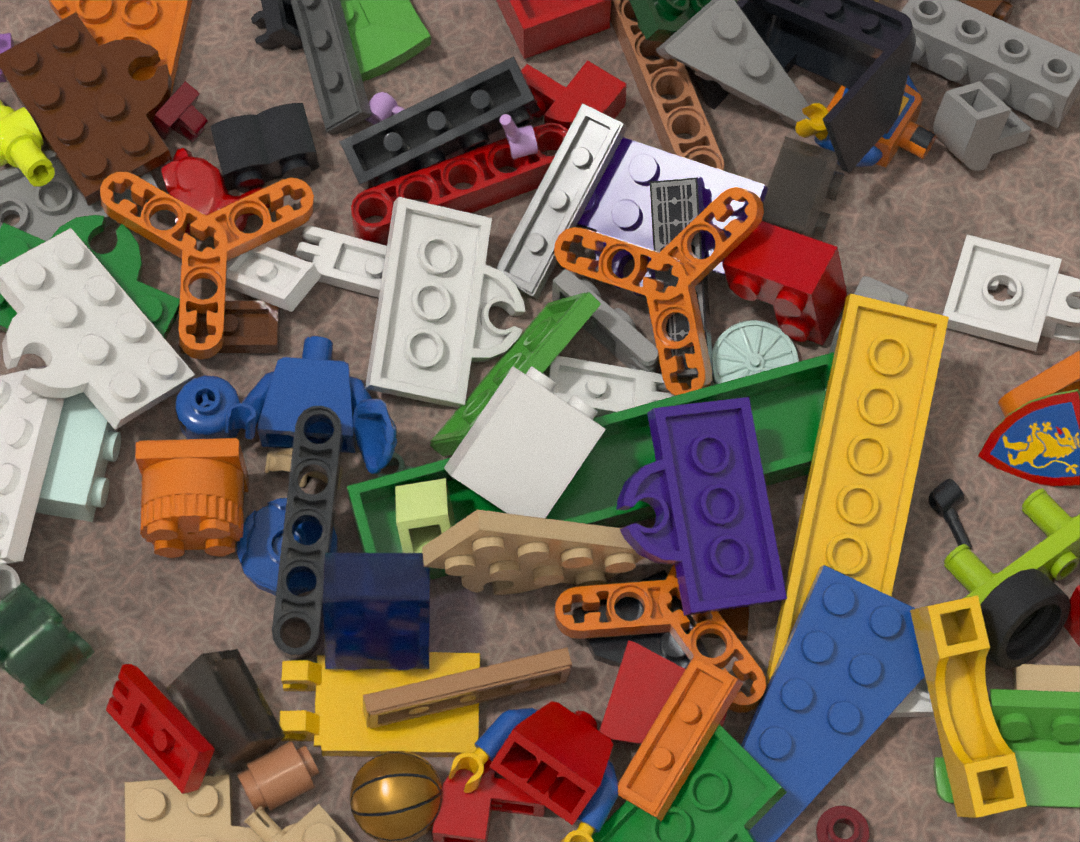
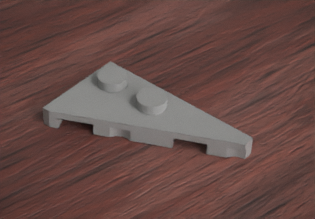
M711 0L656 49L661 57L667 60L675 59L694 69L695 75L707 81L713 80L718 82L722 89L752 105H762L779 114V119L792 126H796L797 122L805 118L809 119L802 112L803 108L809 106L808 102L735 0Z

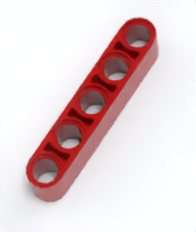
M546 123L534 127L533 130L538 147V153L513 159L509 141L507 138L362 191L353 199L351 205L355 237L387 245L393 204L398 197L411 200L423 199L428 201V204L473 213L537 189L555 157L546 156L542 153L547 150L558 151L568 129L557 123ZM510 166L517 170L511 173H503L498 169ZM463 182L473 185L469 189L464 190L453 187ZM375 215L384 218L377 223H367L364 221L366 218Z

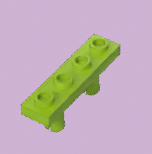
M1043 488L1038 489L1024 501L1022 512L1047 536L1046 539L999 573L993 574L966 544L956 547L945 558L944 567L970 593L964 598L978 595L980 604L1001 582L1022 570L1034 568L1043 572L1050 580L1053 578L1057 581L1062 580L1071 574L1079 564L1080 514L1070 517Z

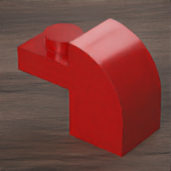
M588 60L567 87L528 64L522 69L523 75L540 108V111L532 114V116L540 118L543 115L544 124L557 123L569 130L582 103L613 119L625 107L627 84Z
M488 759L484 764L480 784L474 791L470 793L463 792L466 783L474 775L468 769H460L452 779L449 780L448 776L444 781L441 789L443 791L442 805L433 824V842H487L492 811L544 817L545 806L509 780L497 778V772L489 767L492 761Z

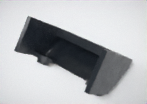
M739 0L737 5L786 73L794 65H797L849 88L847 93L823 118V122L841 169L850 173L899 116L916 44V34L911 19L906 14L873 0ZM691 68L706 104L715 110L730 92L722 89V86L716 81H707L695 75V70Z

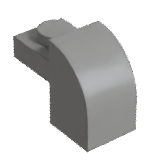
M980 81L946 91L933 126L935 137L969 169L974 171L985 170L992 154L1025 144L1032 130Z

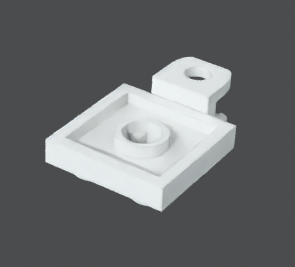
M967 235L943 316L949 317L947 324L949 329L1035 352L1040 335L1062 342L1080 343V298L1074 297H1080V279L1058 273L1062 261L1060 258ZM999 284L1008 286L1007 293L1014 297L1005 301H997L994 299V296L988 293V289L996 290Z

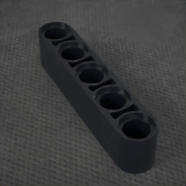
M312 406L304 410L298 417L295 425L272 624V637L279 652L292 660H305L312 656L319 647L322 634L343 446L341 421L333 410L324 406ZM316 422L328 423L334 429L332 437L323 444L312 443L305 436L310 425ZM313 471L323 473L328 478L327 487L318 494L305 493L300 488L301 479L305 474ZM306 521L316 522L323 530L321 538L312 545H303L294 539L295 529L299 524ZM302 571L313 574L317 579V584L312 593L306 596H296L288 590L289 580L294 574ZM293 622L305 623L311 629L309 641L299 648H292L283 643L282 635L284 629Z

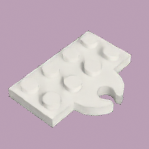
M398 197L394 201L365 389L459 408L465 405L471 362H486L500 356L518 340L523 331L516 326L506 330L498 329L492 325L488 316L489 309L492 306L503 308L510 316H520L525 312L524 301L516 284L502 271L485 264L492 218Z
M71 228L0 266V293L17 312V315L12 318L2 343L4 363L7 369L17 366L22 355L35 354L41 357L47 367L42 369L30 368L24 374L20 385L27 390L51 398H68L84 392L116 430L180 391L185 384L194 378L195 374Z

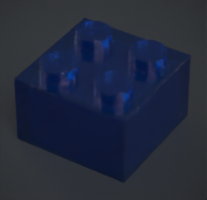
M325 553L323 585L325 669H429L430 567H424L423 553Z

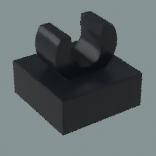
M261 0L263 10L255 13L251 21L259 28L266 27L267 31L255 38L256 44L265 49H275L280 44L292 51L302 49L303 45L291 1Z

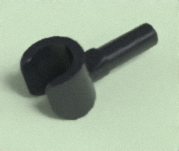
M946 479L930 493L928 497L929 505L948 523L957 545L966 544L969 548H972L959 515L954 509L964 501V494L954 480Z

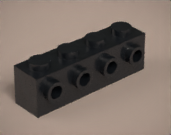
M513 56L339 142L359 185L367 190L445 161V156L460 149H463L464 153L483 147L490 141L489 135L503 129L499 120L502 115L509 114L515 125L520 128L532 122V114L540 111V108L520 66Z

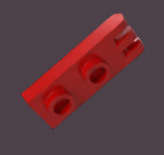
M132 664L122 665L118 674L119 681H116L112 690L114 697L109 699L106 711L182 794L199 790L215 748L137 666Z

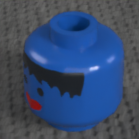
M204 375L192 379L182 387L176 398L175 412L181 431L187 439L235 438L241 428L233 429L230 434H225L226 410L230 405L240 403L237 391L228 381L217 376Z

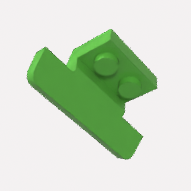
M990 689L989 702L1002 738L1015 753L1027 806L1080 808V692ZM935 757L933 769L936 793L942 801L954 804L944 757Z

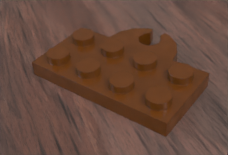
M75 12L1 53L0 72L22 106L27 109L41 135L87 205L90 206L101 200L100 187L103 180L109 175L116 172H129L141 177L172 159L169 149L151 124L155 114L171 97L172 80L167 64L158 67L154 76L148 80L138 81L133 79V74L139 68L155 66L161 61L158 51L152 46L137 40H114L98 46Z

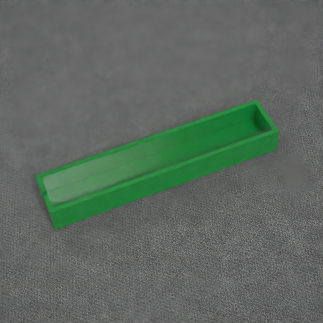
M834 352L594 418L593 420L606 430L546 516V519L619 528L656 517L653 507L643 501H638L628 510H616L617 499L625 481L639 468L656 461L647 412L653 408L749 397L766 486L808 475ZM450 458L347 486L350 508L375 595L448 576L445 573V569L424 567L423 561L406 564L396 524L395 486L446 478L455 524L476 510L506 513L450 476L444 469Z

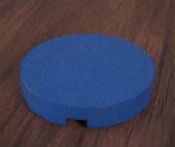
M278 498L267 503V506L252 512L243 524V537L237 543V555L245 576L258 589L275 596L287 498ZM303 522L295 529L294 539L300 544L312 545L321 538L322 527L316 522ZM334 527L328 576L334 567L338 553V538ZM298 572L290 578L288 590L296 596L315 589L317 579L309 572Z

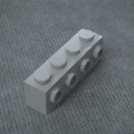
M909 0L901 11L911 19L916 34V44L911 62L938 73L948 80L955 81L964 86L980 81L1007 106L1057 129L1080 94V56L957 0Z

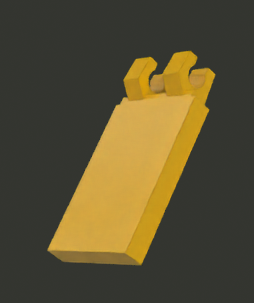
M325 651V655H317V663L309 660L282 661L281 681L283 691H316L315 713L307 710L280 711L279 733L281 734V741H314V747H321L322 756L375 757L388 751L401 750L414 753L420 757H456L464 752L473 753L477 749L474 743L479 739V703L370 729V727L367 728L363 713V695L480 668V653Z

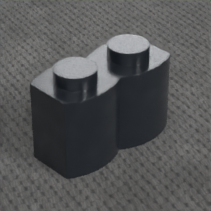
M303 103L279 105L262 111L257 115L236 116L210 126L227 191L237 189L238 192L246 193L254 188L263 187L265 182L273 179L298 178L301 180L309 176L311 171L320 167Z

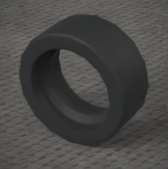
M1034 568L1017 572L995 587L980 604L990 645L987 656L999 667L1005 669L1019 667L1034 659L1060 633L1068 619L1071 606L1068 596L1043 572Z

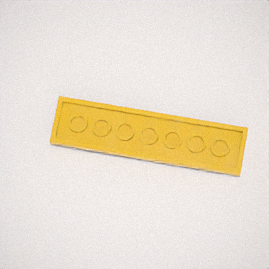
M851 293L846 297L785 584L787 599L781 603L767 669L766 688L821 566L830 567L886 595L892 596L943 349L948 316Z

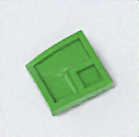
M340 0L363 82L394 69L431 45V36L417 15L410 0Z

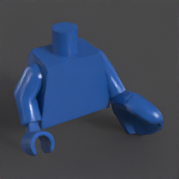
M307 337L304 340L302 358H280L277 361L275 371L266 373L241 403L230 405L226 410L225 434H230L233 429L243 428L246 430L245 438L252 440L255 437V426L258 423L257 430L262 447L293 448L295 425L300 414L312 406L328 407L337 414L341 421L343 432L342 452L356 453L357 441L366 468L371 474H378L383 468L387 467L397 445V428L388 413L386 403L381 399H372L368 390L365 389L363 381L350 376L348 363L331 360L333 342L324 337ZM316 422L310 425L305 436L312 443L323 444L332 437L334 429L328 423Z

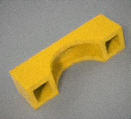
M978 595L910 610L957 817L978 818L1026 807L1027 804L1015 753L1002 738L989 702L985 664L990 645Z

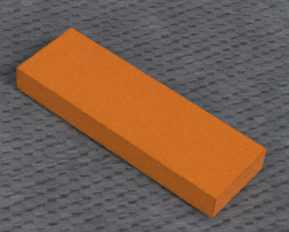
M694 655L618 782V796L662 821L743 683L733 675Z

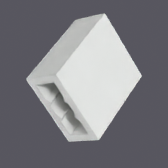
M513 366L444 469L450 476L508 514L546 518L606 429L593 420L598 413L597 410L575 395H572L570 400L565 402L551 392L557 383L531 366L527 373L524 374Z

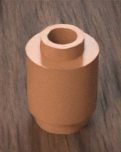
M290 741L247 763L248 769L237 776L254 810L256 811L260 806L263 809L268 806L271 811L315 788L311 778L319 774V771L307 747L303 746L296 750L294 744Z

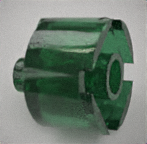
M21 582L0 601V668L6 671L18 683H23L25 685L23 690L36 702L43 705L88 661L95 651L75 631L70 632L61 623L64 620L63 616L43 597L39 598L28 586Z

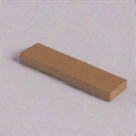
M561 648L363 695V713L367 728H376L565 683L569 679L572 667L568 648Z

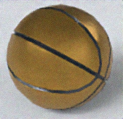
M402 750L388 751L375 756L357 771L350 791L351 811L360 828L379 842H412L426 834L433 827L442 805V783L439 775L426 759Z

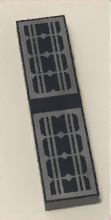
M694 177L649 182L653 248L655 251L661 252L703 211L701 178ZM705 231L697 233L691 243L692 251L699 259H706ZM670 266V269L665 272L655 270V279L664 283V292L668 286H676L678 283V277L672 275L673 266ZM706 276L695 286L713 375L708 278ZM675 313L668 319L666 331L672 340L676 342L681 341L689 333L690 323L684 314ZM694 346L687 349H671L672 357L683 356L685 369L682 373H678L677 377L698 376L697 369L688 368L684 354H694Z

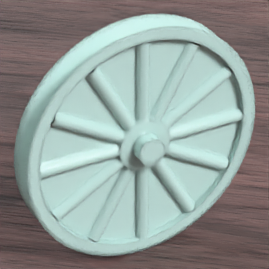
M757 320L740 322L725 330L714 344L712 350V378L715 384H720L799 362L798 353L790 337L784 334L777 326Z

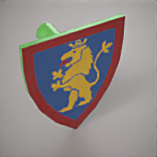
M1079 390L1054 393L1034 399L1012 411L991 431L978 457L999 470L1033 483L1048 486L1080 485Z

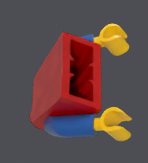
M550 701L539 710L524 708L503 712L474 743L477 749L473 753L464 752L455 757L449 773V780L460 769H468L474 774L466 783L463 792L470 793L477 789L482 778L484 764L489 759L492 761L489 766L569 824L573 826L575 821L580 823L577 830L568 833L560 842H594L591 837L593 832H600L619 793L615 768L609 761L614 745L611 739L597 730V723L590 713L579 710L572 712L555 701Z

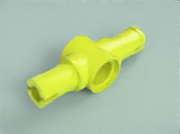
M0 100V167L9 163L11 166L19 168L31 185L35 187L46 185L53 179L55 170L51 161L41 151V146L44 145L36 123L25 107L15 111L13 108L5 106Z

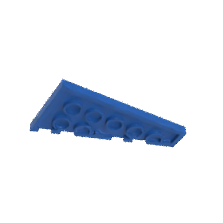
M825 565L821 566L818 570L741 744L787 791L750 829L757 842H775L925 677L910 610L916 608Z

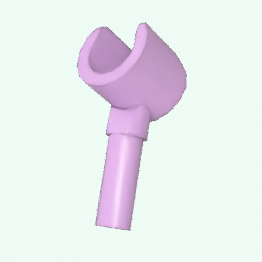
M380 92L375 94L369 101L372 115L365 120L376 124L405 109L398 106L392 96Z
M509 114L502 115L499 120L509 141L512 158L515 159L538 153L536 137L532 126L518 128Z

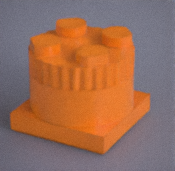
M239 439L147 440L136 442L135 459L142 476L140 534L147 542H151L154 545V554L167 558H176L183 556L185 550H205L206 554L218 557L234 553L236 542L240 541V538L243 537L244 492H249V475Z

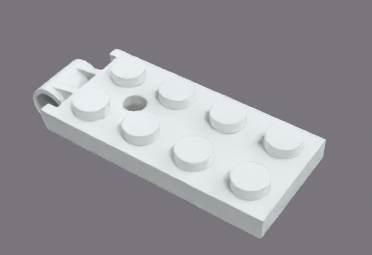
M42 366V367H38V368H35V369H42V368H45V367H47V366ZM28 370L0 376V606L11 605L17 600L20 593L19 576L7 564L23 562L65 399L45 397L29 391L20 385L24 374Z

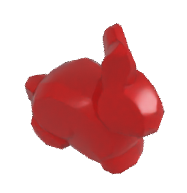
M185 148L178 149L173 156L172 162L161 168L168 194L206 216L263 189V187L254 188L240 196L228 194L219 169L204 158L193 157L192 153ZM265 204V206L269 209L270 205ZM246 213L239 216L235 221L236 227L243 231L248 217L255 214ZM187 223L185 233L192 236L190 233L191 223Z

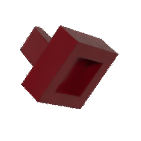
M186 81L153 118L152 125L164 140L174 130L193 143L205 130L204 127L208 123V120L194 107L200 93Z

